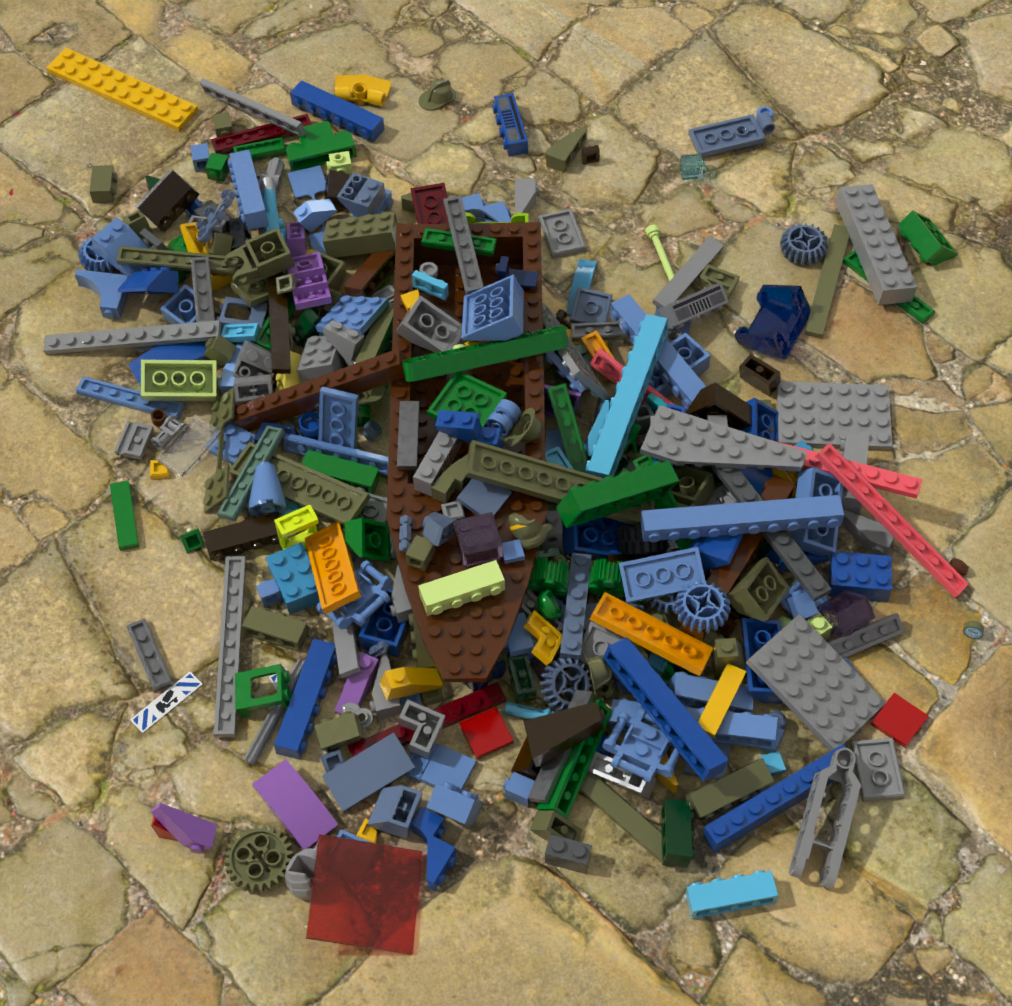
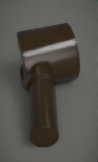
M559 309L556 313V319L560 324L563 323L571 329V324L565 319L567 313Z

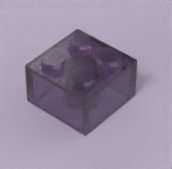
M492 512L453 521L454 536L463 567L503 558V546Z
M844 590L817 607L818 612L831 624V633L842 637L850 636L854 630L868 625L869 621L876 618L868 597L848 590Z

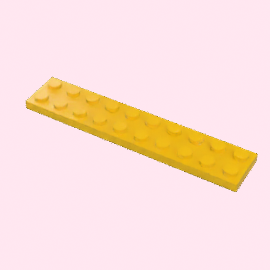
M65 48L46 67L47 72L176 131H180L198 112V106L68 48Z

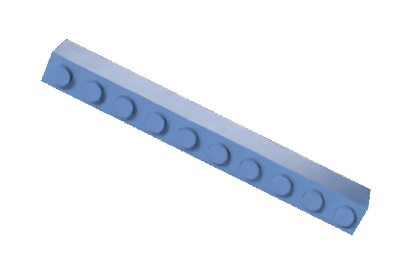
M840 495L643 510L641 511L640 524L643 542L675 541L683 538L696 539L707 536H735L744 533L757 534L759 532L774 533L782 530L795 531L819 527L834 528L841 526L844 511Z

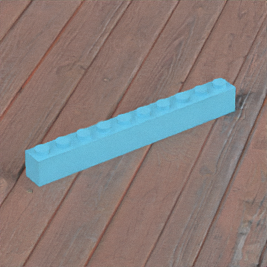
M646 314L644 321L640 322L639 334L634 337L633 350L629 351L628 363L622 369V379L620 382H617L615 397L611 398L609 413H606L604 416L603 429L600 428L598 442L593 445L592 458L586 464L585 470L590 475L601 478L610 475L615 476L669 330L667 318Z

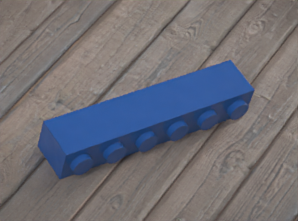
M302 80L290 92L291 103L295 107L346 129L350 133L359 135L363 139L374 142L385 130L382 117Z
M313 638L274 743L276 754L300 760L302 753L306 752L308 735H312L314 730L313 721L320 714L321 699L326 697V685L328 681L332 680L334 664L338 663L335 643Z

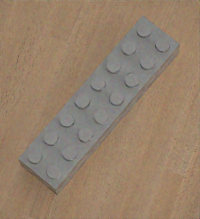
M873 184L840 187L835 203L848 230L849 237L877 304L912 302L917 285Z

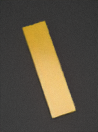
M727 663L698 721L702 729L713 739L746 675L745 670Z

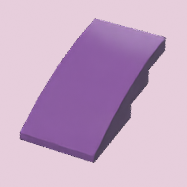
M320 252L292 257L295 266L287 269L288 274L293 273L297 277L296 288L292 291L296 310L332 303Z
M286 759L252 784L274 816L280 820L302 850L310 847L338 825L316 794Z

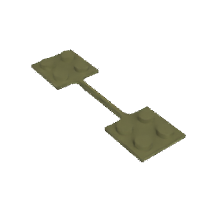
M234 387L225 392L211 405L210 434L219 429L216 472L206 480L204 485V513H207L228 496L230 465L222 468L224 426L233 419Z

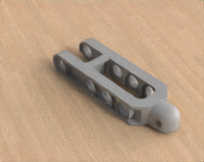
M841 748L835 751L830 766L814 774L789 868V875L801 879V874L806 860L809 859L812 847L827 851L820 874L819 885L828 889L833 888L838 876L861 788L858 778L853 773L856 757L849 748ZM831 779L841 783L843 791L828 843L814 838V829L817 818H820L821 815L819 810L822 799L826 796L827 780Z

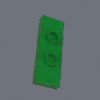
M283 137L233 147L234 153L250 150L252 160L286 153Z

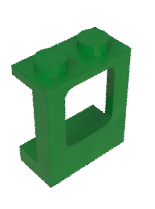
M281 664L235 673V710L242 718L251 717L252 710L282 705L286 710L291 700L288 683L291 681L289 671ZM277 674V693L253 699V679Z

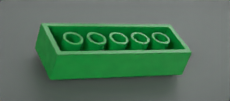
M669 460L662 463L661 461H656L648 467L640 466L632 472L626 470L618 476L613 477L610 475L599 482L593 480L582 487L579 485L574 486L568 490L569 493L561 499L556 509L565 527L570 528L662 499L679 482V479Z

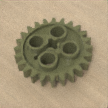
M257 824L253 831L246 827L247 833L244 834L239 831V838L232 837L234 844H227L230 851L224 852L225 857L228 858L224 860V864L227 866L225 869L226 873L230 874V881L235 880L236 887L242 885L243 891H246L249 887L252 893L255 892L256 888H259L260 892L263 893L264 887L272 891V884L279 887L278 880L285 881L284 873H286L290 858L294 856L293 851H290L292 845L288 843L287 836L282 837L281 830L275 834L274 826L269 831L266 824L263 825L262 830H259ZM260 842H267L265 846L257 847ZM248 845H252L259 858L263 859L265 866L270 870L269 873L265 871L261 862L257 858L255 859L254 853ZM243 854L249 855L245 860L239 859ZM274 857L279 858L277 862L269 863L270 859ZM255 870L261 871L257 876L251 875Z

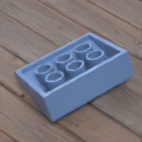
M514 274L464 296L461 336L463 341H506L523 334L524 291Z

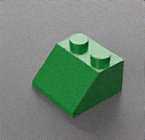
M365 518L345 521V541L359 557L389 562L388 523Z

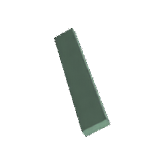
M267 425L217 513L219 518L236 522L250 497L256 466L261 462L270 461L285 435L284 429Z

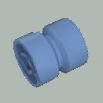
M502 399L494 409L495 411L486 420V425L492 428H501L502 435L506 436L512 429L513 424L521 416V410L514 402Z

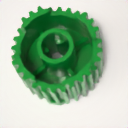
M545 557L536 558L528 589L538 592V594L551 590L554 596H566L570 576L569 564L561 560L558 563L547 561L548 558Z
M603 558L595 560L594 566L592 565L590 569L588 591L596 594V596L599 595L601 598L605 592L616 598L625 597L619 563L623 561H617L616 564L615 562H606V559Z

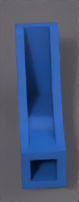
M439 410L435 423L437 431L469 443L475 440L503 449L504 438L501 428L482 427L478 413Z
M421 807L411 823L412 833L421 837L428 846V887L435 891L438 885L442 886L447 876L445 873L448 868H452L457 860L456 849L454 846L440 840L446 830L444 818Z

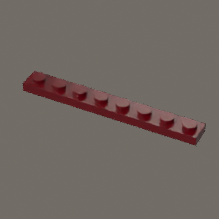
M496 682L433 710L445 715V723L442 727L444 729L505 703L506 697L499 683ZM398 724L349 745L348 750L351 756L354 757L392 733H395L401 745L405 746L410 744L415 731Z

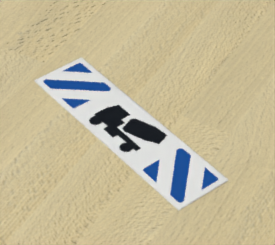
M188 672L131 718V722L143 733L199 688L202 683L191 672Z

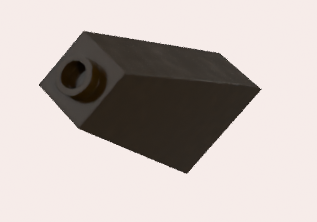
M597 701L523 721L535 767L544 764L604 729L602 721L606 720L603 708H598Z

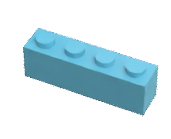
M764 870L756 871L752 875L747 876L738 874L726 880L717 878L705 884L701 882L692 883L687 887L685 894L691 919L774 904L778 898L772 871L765 872Z

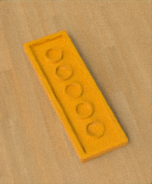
M335 522L304 538L324 613L328 614L335 611L341 606L361 597L342 525Z
M606 592L589 619L698 676L701 675L713 650V647Z

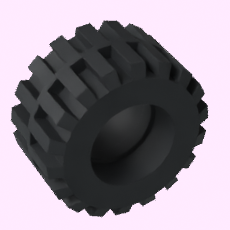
M629 524L617 528L619 553L647 554L668 549L667 540L643 542L641 525Z

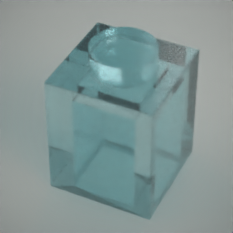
M701 154L682 155L680 157L682 180L703 178V171H706V163L702 161Z

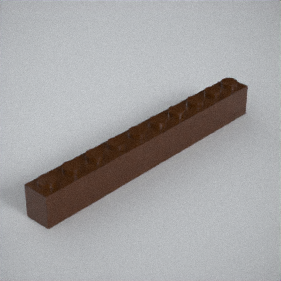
M396 349L237 405L235 421L243 429L250 432L260 428L263 422L276 423L319 408L320 390L322 387L357 395L403 379L405 374L402 361L408 358L400 349Z
M774 474L771 480L765 482L763 486L764 491L759 496L763 501L790 499L793 495L795 484ZM744 533L730 564L711 569L708 574L707 585H711L714 582L715 588L721 587V593L726 592L728 595L763 544L765 537L762 533ZM681 621L680 631L703 641L707 634L705 630H702L700 634L698 629H694L691 632L690 626L684 627L683 621Z

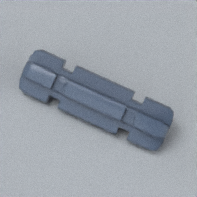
M408 515L400 517V525L402 526L399 528V542H401L399 543V551L406 553L411 545L409 542H411L412 518Z
M382 640L364 651V653L377 658L388 651L389 643H385Z

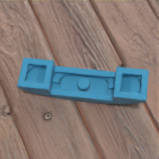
M579 260L569 296L567 316L571 317L577 288L590 289L597 266L596 261Z

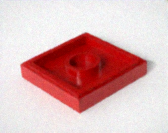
M893 693L871 721L870 725L906 748L926 722L929 715L896 693Z
M497 707L459 723L476 760L514 743Z

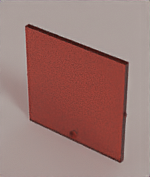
M319 834L313 882L310 885L312 890L306 939L412 955L417 905L419 904L418 891L422 851Z

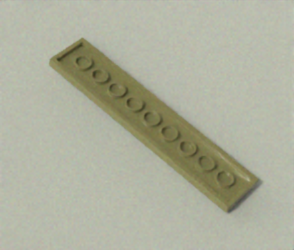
M472 440L469 445L465 477L558 504L569 493L568 490L577 485L582 487L593 480L599 482L604 479ZM655 501L605 517L640 526L641 511L654 510Z

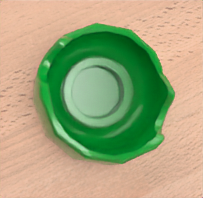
M546 590L538 595L536 608L543 618L551 621L563 615L551 590Z

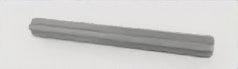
M303 659L297 660L290 673L291 681L288 683L291 696L305 662ZM282 705L272 706L244 757L246 763L254 765L284 711Z

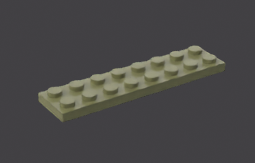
M251 442L247 444L229 469V473L232 476L238 478L256 444ZM274 453L269 461L276 468L286 500L301 507L311 505L315 513L344 526L345 521L354 520L358 517L371 498L367 492L277 453Z

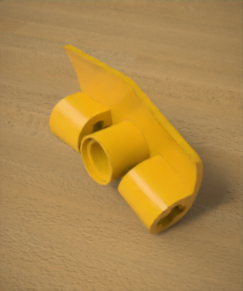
M364 74L335 75V96L348 102L354 101L357 105L368 103L383 107L392 83L388 80Z

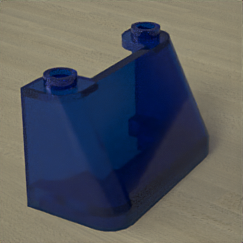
M763 284L757 293V301L761 308L749 329L741 326L734 336L740 345L773 358L785 360L809 318L810 306L801 286Z

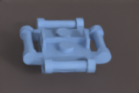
M367 560L362 562L358 571L355 570L361 597L337 609L344 616L338 615L335 611L326 614L342 630L346 629L352 622L363 626L366 623L365 620L384 602L387 603L391 599L386 591L392 586L393 579L387 575L384 576ZM370 574L375 579H377L380 582V584L377 586L374 585L371 582V580L366 576ZM319 602L317 604V610L321 614H325L322 610L321 603Z
M640 707L635 719L631 718L626 712H620L614 729L602 745L606 751L615 754L611 766L616 769L618 767L640 776L648 783L652 781L656 773L667 778L672 777L674 767L681 755L678 750L674 748L666 765H662L670 746L674 747V745L661 730L642 722L645 719L656 724L643 707ZM624 726L630 727L621 746L617 745L616 741Z

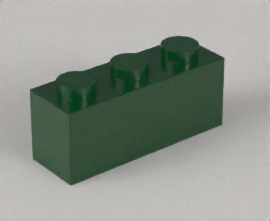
M667 798L664 800L661 808L662 865L688 868L690 861L695 858V847H692L695 830L691 828L694 811L691 810L690 801Z

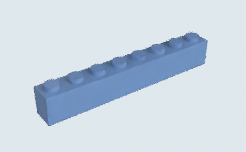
M250 150L230 153L231 160H228V166L242 224H246L248 230L269 226Z
M628 294L611 303L610 317L614 322L618 323L621 331L628 335L633 345L634 337L639 334L640 322L644 321L646 314ZM665 339L654 371L659 373L664 384L669 385L674 396L678 397L682 401L683 406L686 407V410H688L699 391L706 386L670 342Z
M625 698L613 699L612 713L609 718L610 730L614 729L620 712H626L631 718L635 719L640 707H642L639 702L629 701ZM684 705L693 718L699 721L705 707L699 709ZM728 710L715 738H712V740L717 743L775 749L778 717L769 714L762 716L753 715L750 712L734 713ZM645 719L642 720L643 723L661 730L657 724ZM624 726L621 732H628L630 727Z

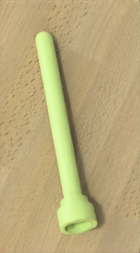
M650 225L645 229L646 235L653 241L670 281L675 275L659 239L661 232L658 225Z

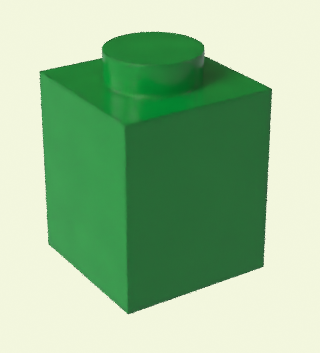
M211 153L205 167L208 179L224 182L229 171L228 155Z

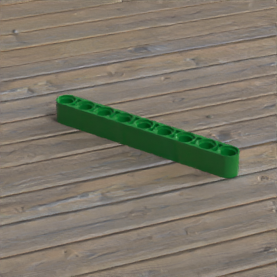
M558 326L521 334L517 338H511L506 341H488L402 361L405 380L413 382L569 347L567 328L565 326Z

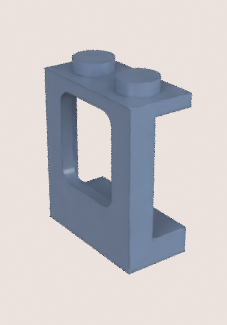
M225 297L224 304L221 303L220 305L221 315L217 316L216 321L219 320L221 323V332L224 325L258 323L261 330L269 316L268 302L250 307L243 299ZM230 305L251 308L250 318L248 320L228 318Z

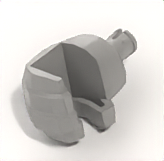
M321 839L318 840L314 849H304L290 860L286 868L285 882L293 896L301 900H312L317 896L313 886L323 890L329 886L325 873L330 864L325 854L329 850L330 844L326 840H323V842Z

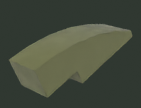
M468 454L447 468L431 487L433 499L445 504L449 501L455 489L462 492L471 479L465 477Z

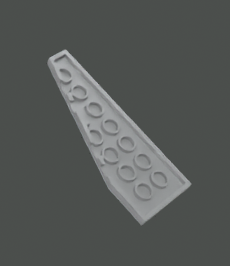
M542 303L543 323L546 329L561 326L552 311ZM568 336L569 347L557 350L563 359L561 361L568 370H571L569 374L575 381L579 379V383L586 390L589 388V391L595 398L599 396L605 401L610 397Z
M659 405L640 449V454L664 462L669 460L671 464L677 466L695 464V466L702 467L703 464L715 465V467L746 469V467H757V469L764 470V467L785 471H801L807 451Z

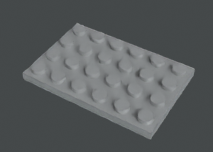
M781 381L777 386V411L779 412L778 442L794 446L803 441L812 448H824L830 443L835 449H840L841 440H845L846 433L869 436L868 450H892L889 385Z
M800 614L746 661V664L830 751L844 744L886 703Z

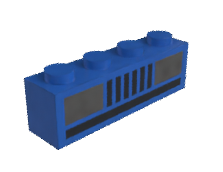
M514 93L494 96L492 111L493 114L496 113V125L500 126L499 135L500 138H503V149L507 150L508 156L528 153V140Z

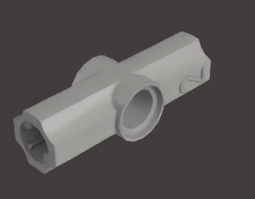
M274 157L270 160L266 173L262 175V179L264 177L274 178L275 191L277 192L281 188V176L285 164L280 158ZM261 184V190H260V192H261L262 199H263L262 184Z

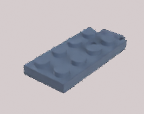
M763 112L757 116V119L754 114L689 129L688 135L699 158L764 143L766 142L764 134L773 132L775 125L769 113Z

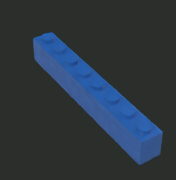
M628 638L608 645L603 657L605 662L700 779L704 782L722 773L729 761L725 754L716 746L712 738L702 729L699 722L693 718L687 708L678 700L674 692L664 683L660 675L654 671L649 662L637 650L636 646Z
M844 744L706 825L703 831V838L714 853L720 851L808 798L814 774L829 767L834 752L841 748H846ZM828 779L826 786L833 783L834 781Z

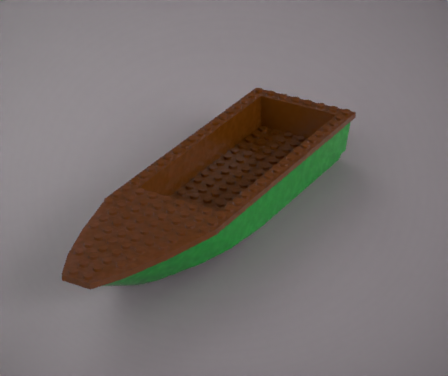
M541 222L468 223L471 235L497 239L493 257L476 254L483 287L499 281V276L495 274L496 264H500L501 256L509 257V269L538 272L535 289L522 287L524 291L523 334L543 330ZM396 224L392 351L400 349L408 359L435 353L409 342L395 332L407 314V310L401 300V295L417 290V288L413 287L412 274L415 270L419 271L423 263L432 262L437 265L438 276L436 279L443 280L448 284L449 296L446 300H443L418 289L419 296L421 295L462 324L463 303L466 293L456 252L425 247L421 244L425 228L451 232L449 224ZM460 338L457 344L465 345L464 343L467 341H463L462 338ZM543 353L461 371L506 392V399L514 402L520 408L521 414L528 408L535 410V416L543 422V427L535 440L529 443L518 442L510 448L503 446V449L545 461ZM454 373L408 382L403 378L391 382L387 522L404 589L424 646L444 682H487L508 644L528 589L539 548L523 549L525 560L505 564L500 543L517 540L510 530L508 517L513 513H518L529 521L535 519L541 526L545 525L546 500L510 490L512 494L489 523L462 505L465 521L456 522L451 539L440 546H435L436 553L426 571L407 565L406 553L399 551V543H401L399 542V528L402 526L400 525V517L408 515L412 518L411 542H409L412 543L416 535L425 537L422 524L426 516L433 512L443 515L441 504L444 503L433 499L432 496L414 490L413 476L417 470H397L400 401H419L418 469L439 433L435 428L436 419L428 416L427 410ZM463 441L450 466L469 453V442ZM455 489L447 503L456 501L461 491ZM491 561H497L505 580L504 591L497 595L483 597L476 602L465 603L458 608L444 610L437 615L427 616L419 596L418 585Z

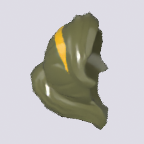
M513 513L508 517L512 534L520 540L523 549L526 550L539 547L545 541L549 532L554 531V527L551 524L541 526L535 519L529 521L518 513Z

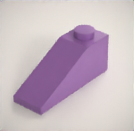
M299 222L286 223L287 245L291 256L306 255L304 227Z
M360 652L361 672L348 676L335 708V713H343L342 705L346 703H356L361 707L376 679L380 665L379 659Z
M162 803L151 809L154 817L184 847L189 848L191 852L202 854L212 848L217 824Z

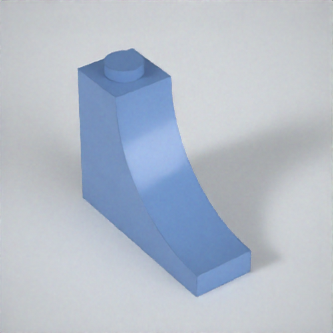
M77 269L75 277L78 286L91 289L100 296L101 302L99 307L103 318L120 320L129 293H120L118 288L129 276Z

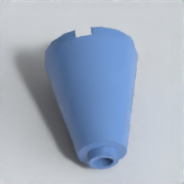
M261 462L255 469L248 512L257 517H261L262 514L279 512V515L286 512L287 504L276 468L270 462Z

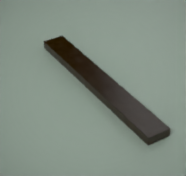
M286 270L268 277L272 373L276 374L291 373L287 293L278 295L276 278L286 275Z

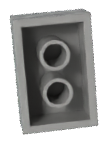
M312 336L306 341L297 367V373L301 382H305L342 369L345 359L325 336Z

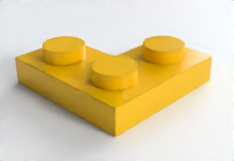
M534 610L529 614L523 627L538 639L531 653L547 666L552 662L562 642V633Z

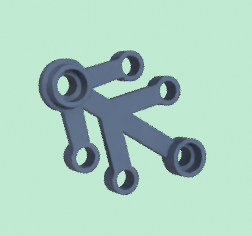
M225 189L220 194L222 199L216 210L209 206L203 212V215L208 219V224L203 219L199 220L195 227L199 230L197 241L205 244L212 237L213 232L211 230L224 218L226 214L224 211L231 206L236 197V194L231 189Z

